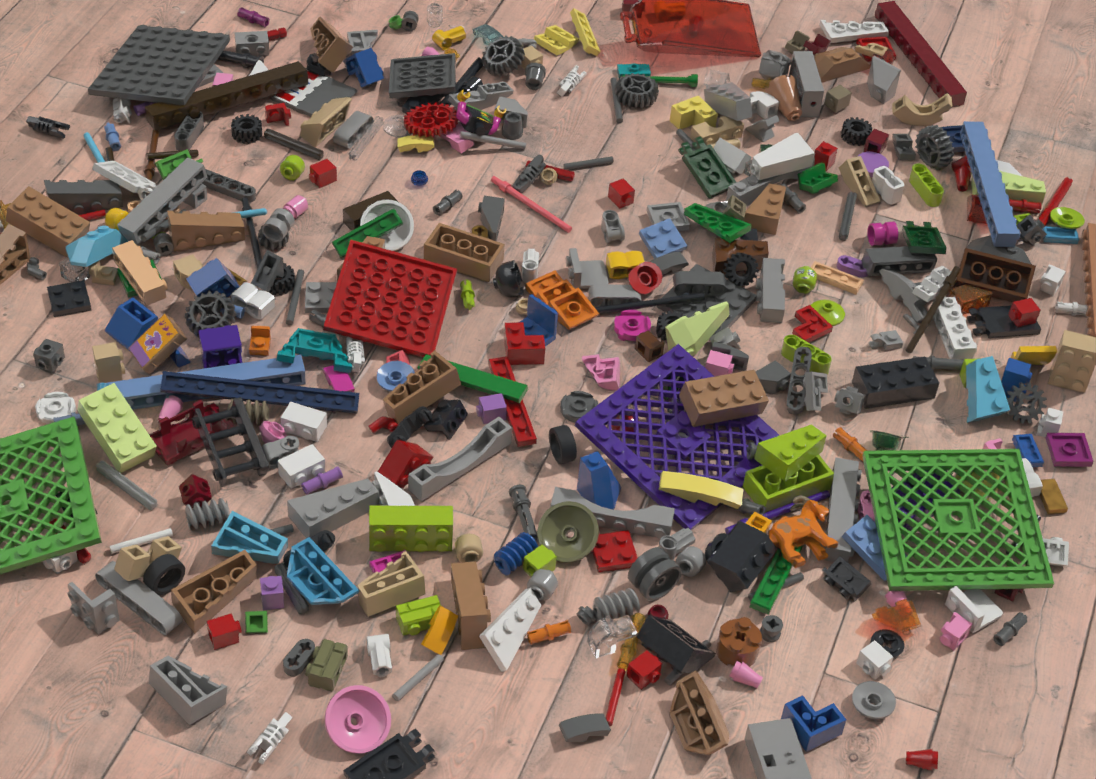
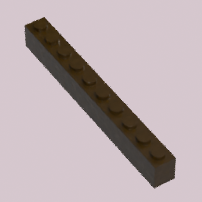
M299 61L193 92L185 105L158 102L145 106L146 119L154 130H159L182 123L187 115L191 119L198 118L200 111L205 116L308 85V72Z

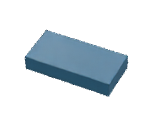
M1047 226L1043 228L1047 233L1043 237V242L1078 244L1079 242L1077 229Z

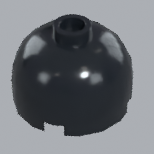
M515 260L501 264L495 272L496 278H493L495 289L499 288L501 294L506 297L524 295V287L520 288L522 281L521 273Z

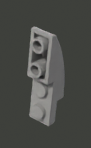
M506 82L478 85L477 91H471L470 97L465 103L482 110L497 104L499 97H509L513 94L514 90ZM459 93L449 94L448 101L457 109L458 102H460L457 99Z
M881 269L882 280L891 290L892 297L904 300L903 303L909 308L914 321L921 323L927 314L924 306L928 302L912 293L917 285L899 273Z

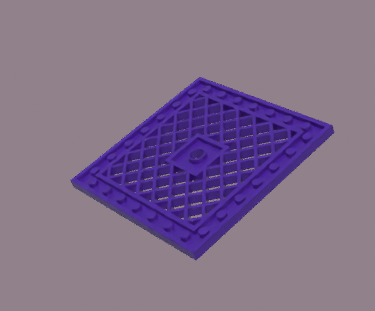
M677 344L578 419L574 426L659 506L675 508L673 519L685 529L693 530L723 503L715 506L699 499L693 503L659 489L661 472L668 471V466L676 467L677 473H682L681 468H690V473L685 474L706 477L742 488L746 471L762 466L754 458L752 460L747 459L748 445H746V440H752L754 445H758L759 442L777 437L779 434L758 415L709 424L713 425V429H705V425L693 427L687 412H684L686 410L683 403H677V399H680V392H676V387L682 388L687 381L715 376L683 347ZM675 376L683 377L684 381H676ZM663 386L671 387V391L663 390ZM650 395L659 396V401L650 400ZM663 397L672 398V402H665ZM637 405L646 406V411L638 410ZM651 407H658L659 412L651 411ZM664 408L672 409L673 414L664 413ZM624 415L633 416V421L625 420ZM638 417H646L647 422L638 421ZM651 418L660 419V424L652 423ZM611 425L620 426V431L612 430ZM718 426H726V431L718 430ZM625 427H633L634 432L625 431ZM731 427L739 428L740 432H732ZM639 428L647 429V434L639 433ZM652 430H657L655 435L652 434ZM679 433H685L688 438H682ZM711 436H714V441H709ZM719 437L727 438V442H719ZM626 438L634 439V444L626 443ZM732 438L740 439L741 444L733 443ZM639 440H647L648 445H639ZM653 441L661 442V447L653 446ZM707 447L715 448V453L707 452ZM720 449H728V454L720 453ZM733 450L741 451L742 456L734 455ZM640 451L648 452L649 457L640 456ZM653 453L662 454V459L654 458ZM667 454L675 455L676 460L667 459ZM694 457L702 458L703 463L694 462ZM707 459H715L716 464H708ZM721 460L729 461V466L721 465ZM654 465H663V470H654ZM695 469L703 470V475L695 474ZM708 470L717 471V476H710Z

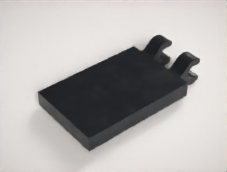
M1012 305L980 307L978 310L971 308L969 309L971 316L966 317L969 323H975L976 328L972 330L975 336L987 334L988 338L1038 335L1041 332V327L1038 321L1034 324L1017 327L1008 316Z
M413 729L404 737L398 733L344 769V776L347 779H412L426 769L425 763L435 758L433 754L435 750L430 744L424 746L417 753L413 750L412 747H416L422 742L419 738L421 734L417 729Z

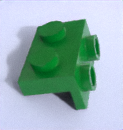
M819 163L797 174L799 189L808 191L811 194L818 193L820 189L831 187L833 183L838 182V175L826 172L825 163Z

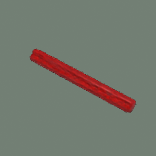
M1064 178L1038 218L1045 226L1051 218V211L1059 206L1071 187L1072 179Z

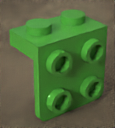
M188 149L155 163L163 180L187 157L192 159ZM202 159L196 160L201 164L203 163Z

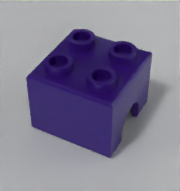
M237 325L199 330L203 369L243 363L241 356L242 344Z

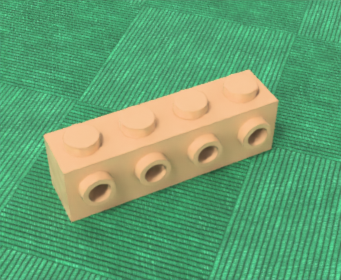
M131 240L112 247L114 262L146 306L167 298L166 290L168 288L165 280L160 279L157 269L152 268L149 258L144 257L140 246H136L134 241Z

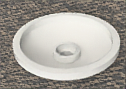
M377 201L364 211L360 226L395 208L403 225L380 238L385 239V249L397 251L403 248L413 235V217L410 211L397 201Z

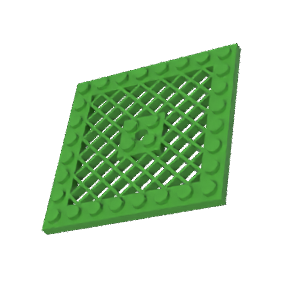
M75 416L1 438L0 470L4 469L6 471L0 475V525L5 527L0 532V544L3 541L7 544L3 549L0 548V574L102 543ZM50 446L54 447L51 453L47 452ZM30 452L34 453L31 459L26 458ZM41 457L46 458L42 463L38 462ZM10 458L14 459L11 465L6 464ZM53 461L57 462L53 468L50 467ZM24 463L26 465L22 468V470L19 469L18 467L20 466V464ZM33 467L37 468L33 474L29 473ZM44 472L49 473L45 478L41 477ZM13 473L17 476L13 480L9 479ZM56 476L60 477L56 483L52 482ZM36 482L40 483L36 489L32 488ZM47 487H50L52 489L48 492V494L44 493V490ZM59 491L63 492L60 498L55 497ZM38 498H42L43 500L39 505L35 503ZM11 500L9 504L2 505L5 501ZM50 502L54 503L51 509L46 508ZM61 507H65L66 510L62 514L58 513ZM41 513L46 514L42 520L37 519ZM53 517L58 519L54 525L49 524ZM21 519L25 520L21 527L17 525ZM65 522L69 523L66 529L61 528ZM32 524L37 525L33 531L28 530ZM44 528L49 530L45 536L40 535ZM12 530L16 531L12 538L8 537ZM23 535L28 536L24 543L19 541Z
M1019 449L884 450L863 452L864 467L889 591L950 590L955 586L960 590L1053 587L1054 580ZM935 472L942 478L937 480L931 475ZM974 472L981 478L977 480L971 474ZM994 472L998 476H1000V478L997 480L990 474ZM895 473L902 477L901 481H898L893 475ZM916 473L920 477H922V479L919 481L912 475ZM953 473H956L962 478L960 480H957L951 475ZM965 480L973 485L971 489L963 484ZM984 480H986L993 486L991 488L987 487L985 484H983ZM908 481L914 487L910 489L909 487L904 485V483ZM928 481L934 487L930 489L929 487L924 485V483ZM948 481L953 487L950 489L943 483ZM977 488L985 493L983 497L975 492ZM996 488H998L999 490H1001V491H1002L1003 493H1005V494H1004L1003 496H1001V495H999L998 493H996L994 490H995ZM898 489L906 494L904 498L896 493ZM919 489L926 495L921 497L916 491ZM939 489L946 495L942 497L935 491ZM959 489L962 492H964L965 495L962 497L955 491ZM930 497L933 499L932 504L927 501ZM988 497H991L992 499L997 501V503L994 505L986 499ZM909 498H912L918 503L916 506H914L907 500ZM982 505L989 511L985 513L979 507ZM1000 505H1002V506H1004L1005 508H1007L1009 511H1008L1007 513H1005L1004 511H1002V510L999 509L998 507H999ZM902 506L910 511L907 515L899 510ZM923 506L930 512L928 514H925L919 508ZM993 513L1001 518L999 522L991 517ZM916 515L922 520L918 523L911 517ZM952 515H956V516H958L961 520H960V521H956V520H954L951 516H952ZM1006 521L1008 524L1013 526V528L1009 530L1002 524ZM987 522L993 528L989 530L988 528L983 526V523ZM905 523L913 527L911 532L903 527ZM927 523L930 526H932L933 529L929 531L928 529L923 527V525ZM997 530L1005 535L1003 539L995 534ZM918 531L922 535H924L925 538L921 540L914 534ZM980 533L985 535L983 539L979 537ZM1010 538L1011 540L1016 542L1017 545L1016 547H1014L1006 541ZM929 539L937 544L935 548L927 544ZM950 539L951 541L956 543L957 546L953 548L946 542ZM970 539L978 545L974 548L967 541ZM991 539L998 545L994 548L987 541ZM909 540L917 545L914 549L906 544ZM982 547L989 552V555L985 556L978 550ZM1001 547L1009 552L1007 556L999 551ZM922 548L924 551L929 553V555L925 557L918 551ZM942 548L946 552H948L949 555L945 557L938 551ZM963 548L970 554L966 557L959 550ZM1014 555L1022 562L1017 564L1011 558ZM953 556L961 561L959 566L950 560ZM974 556L978 560H980L981 563L980 565H977L970 559ZM995 556L1002 562L998 565L991 558ZM914 557L921 563L919 566H916L910 560ZM932 557L941 562L939 566L930 561Z

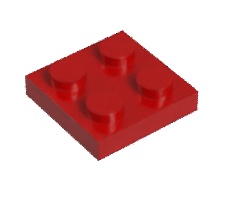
M629 530L599 534L598 541L592 550L598 573L631 568L638 558Z

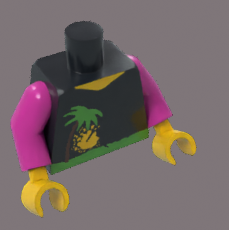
M462 90L457 95V99L460 102H458L456 117L463 128L478 136L496 133L501 122L500 118L506 113V108L501 112L499 105L494 111L495 117H493L491 114L466 104L465 101L470 97V92L464 95V90Z

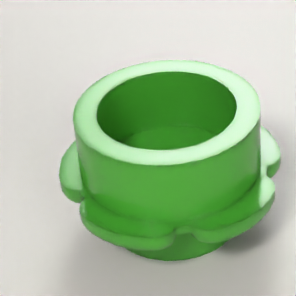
M399 15L391 17L388 21L390 28L395 30L401 28L403 19Z

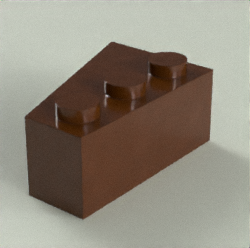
M715 238L712 251L713 272L725 274L723 269H726L724 263H728L726 259L728 257L731 258L730 255L738 252L749 254L752 258H755V263H758L756 269L761 270L763 258H768L769 255L768 241L736 239L729 243L724 239ZM745 263L737 264L735 271L744 270L746 273L747 267Z

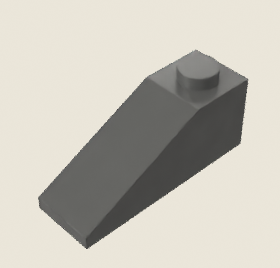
M484 195L483 202H479L478 212L481 213L483 226L488 230V238L497 242L504 214L505 198Z

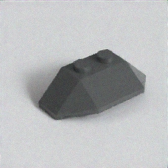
M991 235L972 240L966 247L1031 264L1025 251L1016 245L1015 247H994Z

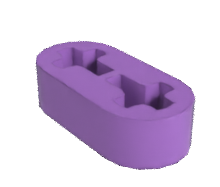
M846 255L838 258L836 266L838 270L861 278L868 276L861 260Z

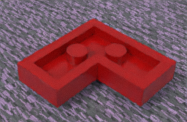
M811 305L795 312V317L802 325L793 329V335L809 343L832 332L833 326Z

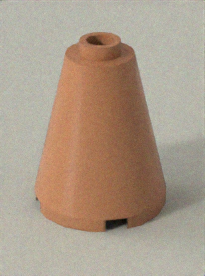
M786 75L776 77L769 82L770 86L768 89L766 87L765 92L779 101L778 109L787 120L796 121L802 115L797 81L792 75H790L791 77H786Z

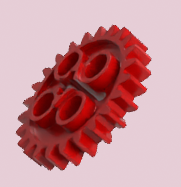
M428 103L427 106L422 104V107L416 106V109H410V112L406 113L407 116H404L405 130L409 134L413 133V136L418 135L419 138L422 136L434 138L435 135L440 137L441 133L447 134V131L452 132V128H456L459 121L456 117L457 110H454V107L449 108V105L444 106L443 103L440 105Z

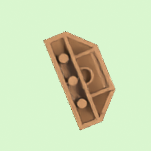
M840 47L815 54L814 57L822 83L864 71L871 67L852 48Z
M695 670L677 681V689L673 696L670 715L684 750L709 756L728 745L729 732L713 695Z

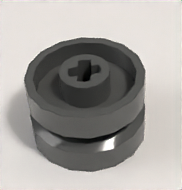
M655 547L644 552L636 559L628 572V579L648 601H655L664 597L675 587L681 577L682 570L674 560H670L668 554L662 548Z

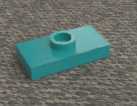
M617 64L619 79L622 75H631V73L651 76L649 64Z

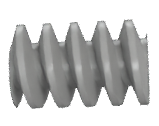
M223 498L218 499V504L212 499L210 506H208L206 501H203L201 508L198 503H194L193 510L189 504L185 508L189 530L191 524H193L195 529H198L199 523L206 528L207 521L214 526L215 519L220 524H223V518L227 519L230 515L227 501L225 503Z
M627 588L625 592L620 590L617 594L613 592L609 596L603 595L602 598L596 597L593 601V611L596 614L595 619L598 624H602V617H604L606 622H609L610 615L614 620H617V613L624 618L626 610L630 616L633 615V608H635L637 613L640 612L639 599L631 588Z

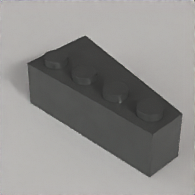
M44 180L46 197L77 215L123 207L119 184L111 180H94L93 182H85V180H77V182H67V180L51 182L50 180Z

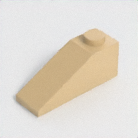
M858 156L847 159L839 167L845 184L853 193L857 194V198L865 207L881 202L862 157Z

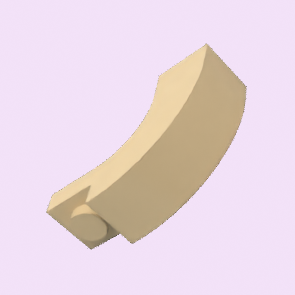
M947 93L931 104L918 105L904 95L892 103V113L900 121L909 125H933L942 121L943 113L948 112L952 108V97Z

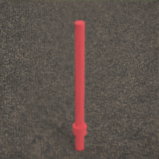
M496 176L491 178L490 181L497 185L504 193H509L567 233L572 230L570 225L512 188L508 182L502 181Z

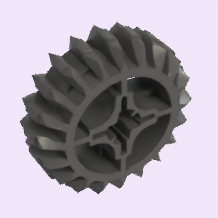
M507 35L504 38L500 36L498 40L494 39L493 43H489V47H485V51L482 52L483 66L490 74L500 77L503 74L507 76L514 69L518 70L517 66L522 65L521 61L524 60L525 53L522 44L517 38L508 37Z
M625 74V77L621 76L617 80L615 86V95H618L620 103H623V106L628 105L629 108H648L649 105H653L656 102L659 94L658 83L655 82V79H651L650 76L646 77L645 74Z
M938 125L927 126L921 129L919 134L916 135L917 139L915 140L917 143L915 147L918 149L917 153L920 156L919 159H922L926 165L936 170H941L950 165V162L953 161L954 147H952L953 142L950 141L947 131H943V128L938 127Z
M208 291L207 295L201 293L199 298L194 295L195 301H189L190 306L186 307L187 313L184 315L190 332L199 337V330L227 325L232 326L231 324L235 323L234 317H236V312L229 297L226 298L224 293L220 295L217 291L214 294ZM223 308L225 312L223 317H220V310ZM198 313L201 314L199 323L196 321Z

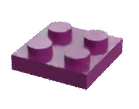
M1085 433L1046 434L1045 439L1054 467H1092L1094 461Z

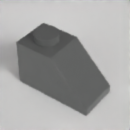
M776 360L755 371L767 394H776L784 391L789 386L791 373Z

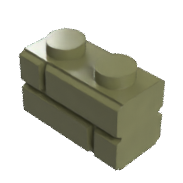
M327 639L322 640L321 645L316 646L314 649L313 663H309L306 668L305 675L308 676V684L323 690L334 691L348 657V646L339 642L334 643V641Z

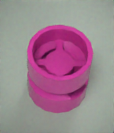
M894 221L885 222L884 224L870 223L868 225L867 237L871 246L882 245L883 243L885 245L896 244L898 241V227Z

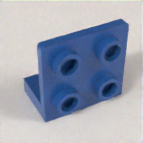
M531 294L528 296L527 317L520 322L524 323L525 335H544L546 347L556 339L558 312Z

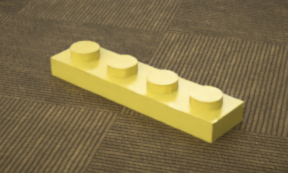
M573 8L570 14L576 31L579 34V39L583 44V49L586 53L597 56L600 53V49L587 17L584 13Z

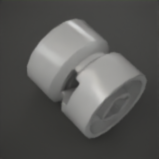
M277 208L262 227V232L267 239L273 242H280L295 223V219L286 209Z

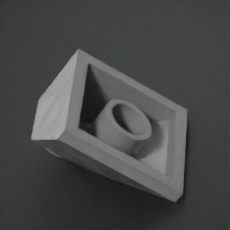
M873 56L867 80L870 96L883 104L893 98L896 93L901 70Z

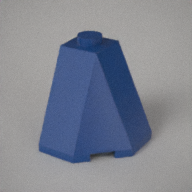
M598 451L581 457L577 491L588 501L614 510L621 492V486L610 467Z

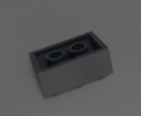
M739 521L707 561L728 590L735 592L749 588L777 551V548L766 533Z
M648 615L636 636L642 641L641 645L650 651H655L657 653L656 656L660 660L672 664L671 668L679 674L697 671L716 655L715 652L670 619Z

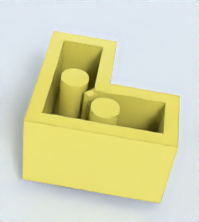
M695 96L672 105L670 122L678 129L703 122L716 128L718 113L702 98Z

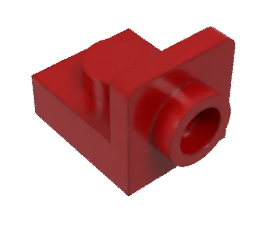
M285 103L265 106V120L267 123L283 120L286 126L289 125L291 112L290 109L286 108Z

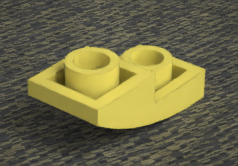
M418 135L398 138V149L400 153L411 151L413 148H416L418 153L426 152L434 148V138L431 136L419 138Z

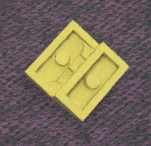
M557 25L546 27L545 33L534 36V40L538 45L555 55L566 52L579 42V38Z

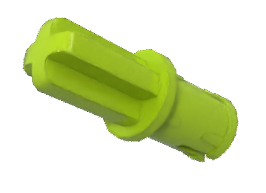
M463 280L460 283V297L463 300L464 308L472 310L475 307V293L472 290L471 281L466 280L465 285Z

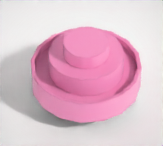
M264 421L259 428L262 440L265 443L274 442L287 436L284 428L274 421Z

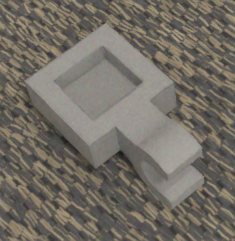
M896 330L872 334L871 338L873 341L868 343L872 349L884 347L885 350L902 348L903 341Z

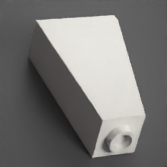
M795 133L753 156L750 169L758 180H763L811 167L815 153L799 133Z

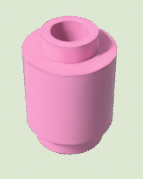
M296 195L284 205L283 209L289 211L294 219H296L308 209V202L304 197Z

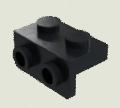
M460 399L442 400L433 412L432 418L425 423L424 427L427 432L443 431L446 438L451 439L468 413Z
M840 556L828 569L825 567L822 569L824 581L831 587L835 585L839 588V593L847 600L851 598L853 601H856L872 584L869 579Z

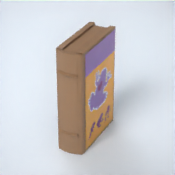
M164 313L128 349L141 368L148 374H151L187 340V337L175 320Z

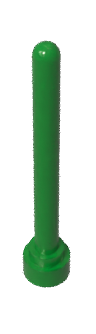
M691 74L688 77L650 76L651 79H655L656 83H680L690 85L691 87L698 86V74Z

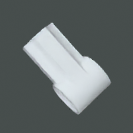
M528 249L523 254L522 281L525 283L538 278L539 253L535 249Z
M389 634L366 636L368 656H371L373 675L386 677L389 673H392Z

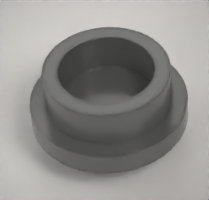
M580 606L578 608L579 611L576 615L586 625L589 626L596 621L594 617L596 614L590 607L586 606L584 608Z

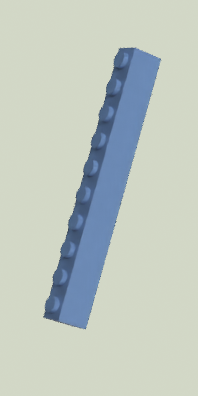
M964 121L960 136L994 247H1015L1016 241L1020 238V230L1017 229L1016 218L1012 214L1013 209L1009 204V196L1005 192L1002 174L998 170L995 152L991 148L988 130L985 129L984 122Z
M295 355L294 363L276 361V358L177 372L293 386L306 384L305 368L301 355ZM162 375L108 382L109 385L115 383L132 410L161 406L164 404L165 399L171 395L178 397L182 402L210 398L160 392Z

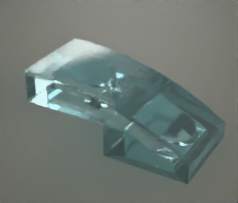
M487 24L472 29L473 35L482 37L483 43L487 45L493 43L494 39L498 40L500 36L504 38L500 32Z

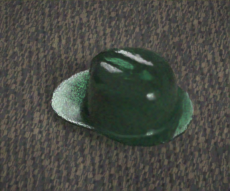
M870 430V433H872V445L876 448V451L897 450L901 439L909 438L908 436Z

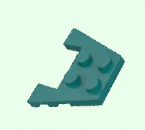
M298 328L289 338V342L283 345L281 351H278L276 361L294 363L296 353L303 357L314 356L321 360H334V371L351 373L352 364L348 363V357L346 354H343L342 346L335 334Z

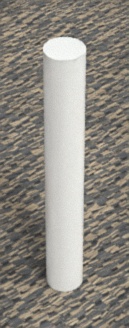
M171 528L111 545L109 546L111 554L117 553L124 547L136 544L141 546L151 543L155 539L166 536L172 537L173 533Z

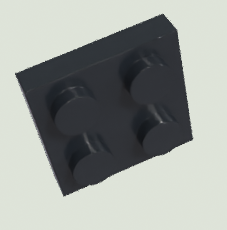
M84 280L47 287L54 317L92 310Z

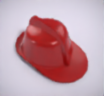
M652 262L639 264L628 275L631 287L640 294L650 293L662 283L663 279L660 268Z

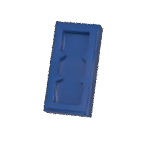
M1032 434L1013 435V444L1016 449L1020 450L1022 459L1026 458L1033 468L1043 467L1044 461Z

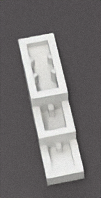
M944 266L932 270L931 274L924 278L922 283L916 286L912 293L929 302L938 295L943 286L944 279L950 275L951 270Z

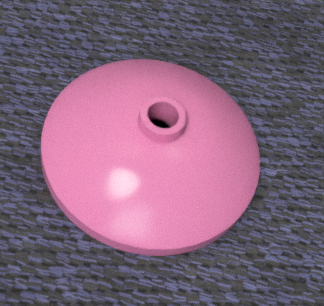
M353 685L340 690L331 698L325 711V727L330 739L340 749L349 753L363 754L374 750L384 742L391 727V713L387 702L377 691L367 686ZM351 718L356 719V725L351 724Z

